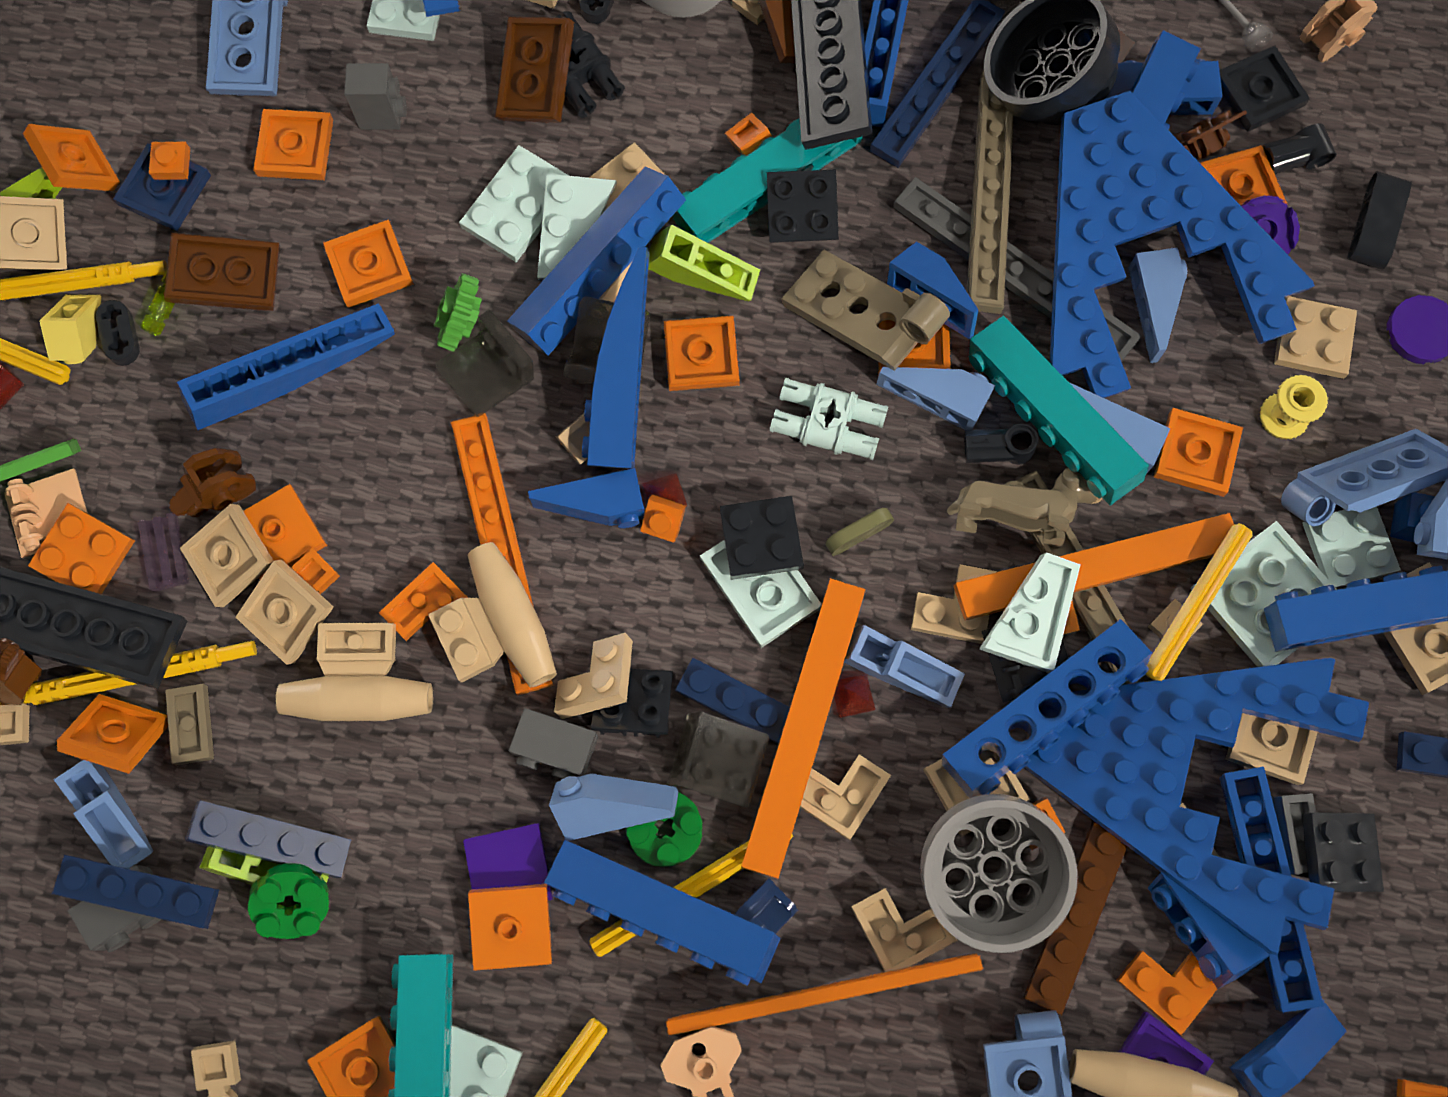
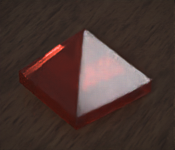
M677 473L642 483L647 500L651 495H655L688 507Z
M867 674L838 680L834 700L839 718L876 710Z

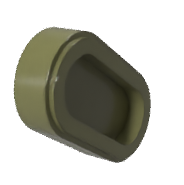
M888 508L877 509L833 534L827 539L825 545L832 556L838 555L882 531L894 521V518Z

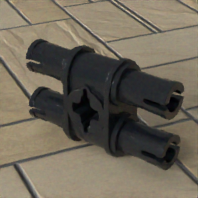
M564 11L563 15L565 18H570L574 22L564 97L569 100L580 118L587 117L584 108L587 109L589 114H592L597 104L584 89L583 84L590 80H595L609 101L615 100V96L612 94L613 91L620 97L625 90V86L611 70V60L596 45L594 36L582 30L570 11Z

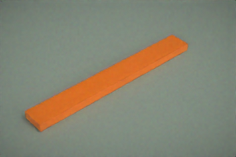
M483 413L452 421L451 425L480 545L489 542L495 543L520 578L533 605L487 415ZM507 656L517 695L553 686L551 679L539 686L529 687Z
M1227 513L1059 557L1081 564L1074 592L1213 557L1230 528L1234 525L1231 514ZM1035 563L955 583L953 587L964 621L1004 611Z
M830 578L741 868L775 879L779 878L866 589Z
M972 953L669 1018L666 1024L670 1036L983 970L980 955Z

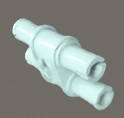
M785 378L780 400L810 407L812 413L811 416L807 415V418H803L776 409L771 422L770 432L798 438L803 446L809 444L834 451L835 455L841 454L844 451L873 460L879 438L849 431V427L846 424L854 419L882 428L888 410L887 405L883 406L858 399V395L853 391L851 394L825 387L824 383H817L815 387ZM833 409L834 418L828 427H825L826 422L824 420L827 414L830 413V410Z

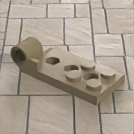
M826 250L820 253L781 298L785 308L894 371L917 343L927 344L950 317L948 307L936 296L930 293H922L920 296L908 288L900 292ZM834 288L840 291L835 297L825 298L822 296L828 289ZM857 304H864L868 307L861 314L850 312V309ZM884 320H892L896 323L889 330H881L877 327Z

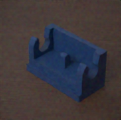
M769 878L734 915L776 934L798 909Z

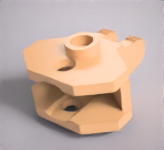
M1328 0L1303 29L1300 40L1304 44L1312 40L1320 49L1318 59L1321 63L1325 62L1345 45L1351 47L1364 36L1365 31L1363 28L1372 19L1371 16L1377 10V4L1373 0Z
M715 1026L708 1027L675 1040L663 1060L661 1068L667 1082L690 1089L693 1097H708L707 1092L721 1087L724 1097H734L730 1086L732 1079L729 1073L742 1049L736 1033ZM702 1043L706 1048V1052L701 1056L695 1055L692 1051L693 1044Z

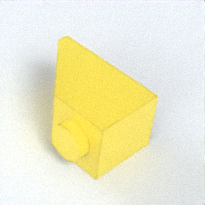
M65 295L40 320L49 361L78 364L85 361L96 348L98 333L96 312L101 305V295Z

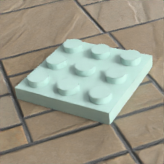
M1275 521L1248 542L1208 607V610L1257 667L1278 665L1298 648L1275 652L1264 608L1275 602V596L1279 594L1297 591L1299 597L1311 595L1312 589L1333 584L1283 527Z

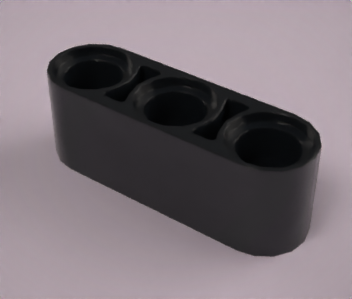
M1379 171L1373 174L1366 188L1368 193H1365L1357 220L1359 222L1356 224L1347 256L1348 260L1379 270L1386 268L1395 249L1411 191V181Z

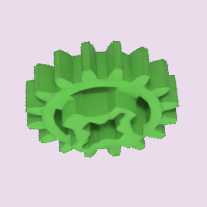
M461 273L454 288L446 287L434 323V327L440 328L437 341L439 347L454 352L462 337H470L480 312L479 308L482 300L475 296L479 287V280L477 278Z

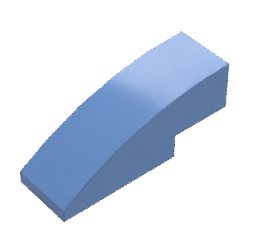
M866 625L854 627L844 663L866 674L947 708H951L965 675L961 671L906 642H896Z
M83 760L54 779L76 809L73 814L111 865L129 869L153 852L141 826L102 765Z

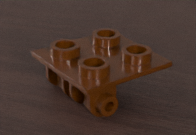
M1227 110L1214 117L1209 116L1193 124L1194 128L1186 132L1181 131L1173 136L1199 161L1201 157L1205 158L1227 145V142L1230 140V134L1226 129H1222V127L1247 114L1245 110L1232 115L1231 111Z

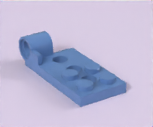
M212 0L206 89L210 94L277 96L283 6H287L288 0H252L248 3L241 2V0ZM248 21L254 23V28L249 34L241 35L238 33L242 23ZM245 53L251 54L252 59L247 66H236V60L240 55Z
M1413 429L1298 472L1297 479L1289 483L1282 494V506L1310 526H1319L1325 523L1333 514L1336 504L1346 511L1355 510L1358 513L1436 483L1446 481L1448 478V446L1418 429Z
M1056 1010L1017 1014L1014 1018L1017 1040L983 1044L989 1097H1072L1065 1037L1062 1034L1061 1023ZM1026 1070H1034L1038 1074V1084L1032 1090H1021L1018 1086L1020 1074Z

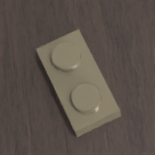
M197 684L165 690L171 764L183 765L214 759L208 686Z

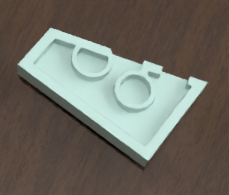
M547 174L537 274L539 280H544L604 213L609 197L612 195L617 184L616 180Z

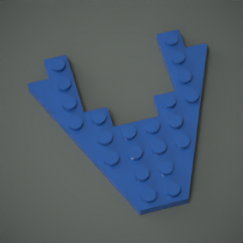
M1131 91L1066 112L1061 118L1050 364L1062 376L1082 369L1090 392L1102 398H1108L1131 389L1094 291L1123 281L1127 277L1115 246L1174 225L1178 229L1188 258L1221 246L1258 344L1297 330L1285 298L1315 286L1313 280Z
M1333 658L1164 679L1162 681L1126 684L1118 687L1120 690L1119 694L1108 704L1102 706L1100 703H1097L1089 709L1090 716L1078 727L1073 729L1069 725L1058 733L1061 738L1048 750L1042 751L1039 748L1029 756L1031 761L1026 766V770L1269 954L1277 955L1279 953L1285 919L1321 930L1328 928L1335 889L1212 855L1220 817L1180 807L1195 738L1233 748L1236 743L1241 715L1244 713L1360 742L1363 738L1369 702L1329 692L1335 665V659ZM1088 690L1073 691L1072 693L1083 696L1088 694ZM1041 707L1040 713L1044 717L1052 719L1059 716L1058 711L1054 707Z

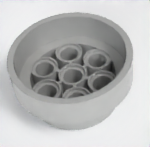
M986 794L972 797L956 804L934 824L922 850L920 863L921 881L932 911L941 925L950 934L973 948L988 952L1006 953L1034 946L1050 936L1060 926L1073 904L1077 888V865L1072 847L1060 827L1047 814L1021 798L1004 794ZM1001 818L1010 820V829L1006 834L1002 836L992 834V826L996 820ZM961 830H970L974 835L972 842L966 847H958L954 844V838ZM1029 845L1038 846L1039 853L1035 860L1031 862L1021 861V852L1025 847ZM993 856L1000 857L1002 865L997 872L986 873L983 871L984 862L988 858ZM953 868L965 870L964 879L960 883L953 885L945 881L949 870ZM1021 883L1030 885V892L1027 897L1021 900L1012 898V891L1015 886ZM991 895L993 897V904L989 909L979 911L974 908L975 901L979 896Z

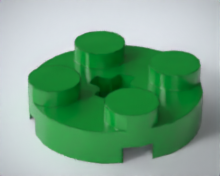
M678 793L674 817H669L674 821L672 829L675 831V834L672 837L665 835L660 839L656 836L658 833V828L655 826L657 821L627 827V836L633 851L644 862L652 866L672 867L684 863L694 855L701 843L703 822L698 808L687 796ZM668 818L661 819L660 821L665 822Z
M287 863L267 870V875L260 878L258 882L256 879L249 892V917L255 924L256 932L263 937L293 939L301 936H311L320 929V923L326 917L329 909L327 883L323 878L321 881L318 876L314 875L313 869L302 864ZM285 896H293V900L299 902L292 907H285L279 904V902H284Z

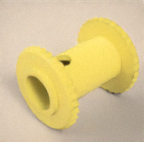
M1290 376L1281 383L1277 394L1269 396L1262 403L1259 417L1264 429L1272 436L1281 440L1297 438V436L1305 432L1310 422L1318 420L1325 413L1328 404L1327 393L1323 385L1310 376Z

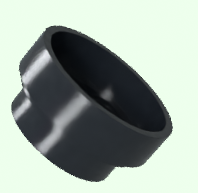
M1025 0L1005 17L988 44L984 59V75L988 87L1004 107L1017 118L1031 122H1043L1049 125H1061V118L1064 113L1104 100L1112 90L1118 73V57L1120 52L1118 27L1100 0Z

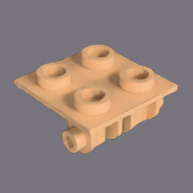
M74 468L29 484H24L22 479L10 480L7 483L8 488L4 492L21 558L36 554L67 503L87 513Z

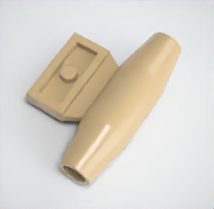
M494 542L485 543L472 549L467 556L479 598H459L428 614L458 681L464 682L495 666L496 662L505 652L529 687H536L548 682L557 675L545 630L520 578Z
M318 623L317 661L325 676L279 684L276 692V708L279 714L319 721H388L431 713L433 689L431 683L387 676L395 661L396 624Z
M1075 1049L1070 1060V1082L1103 1097H1239L1236 1088L1189 1068L1128 1053Z

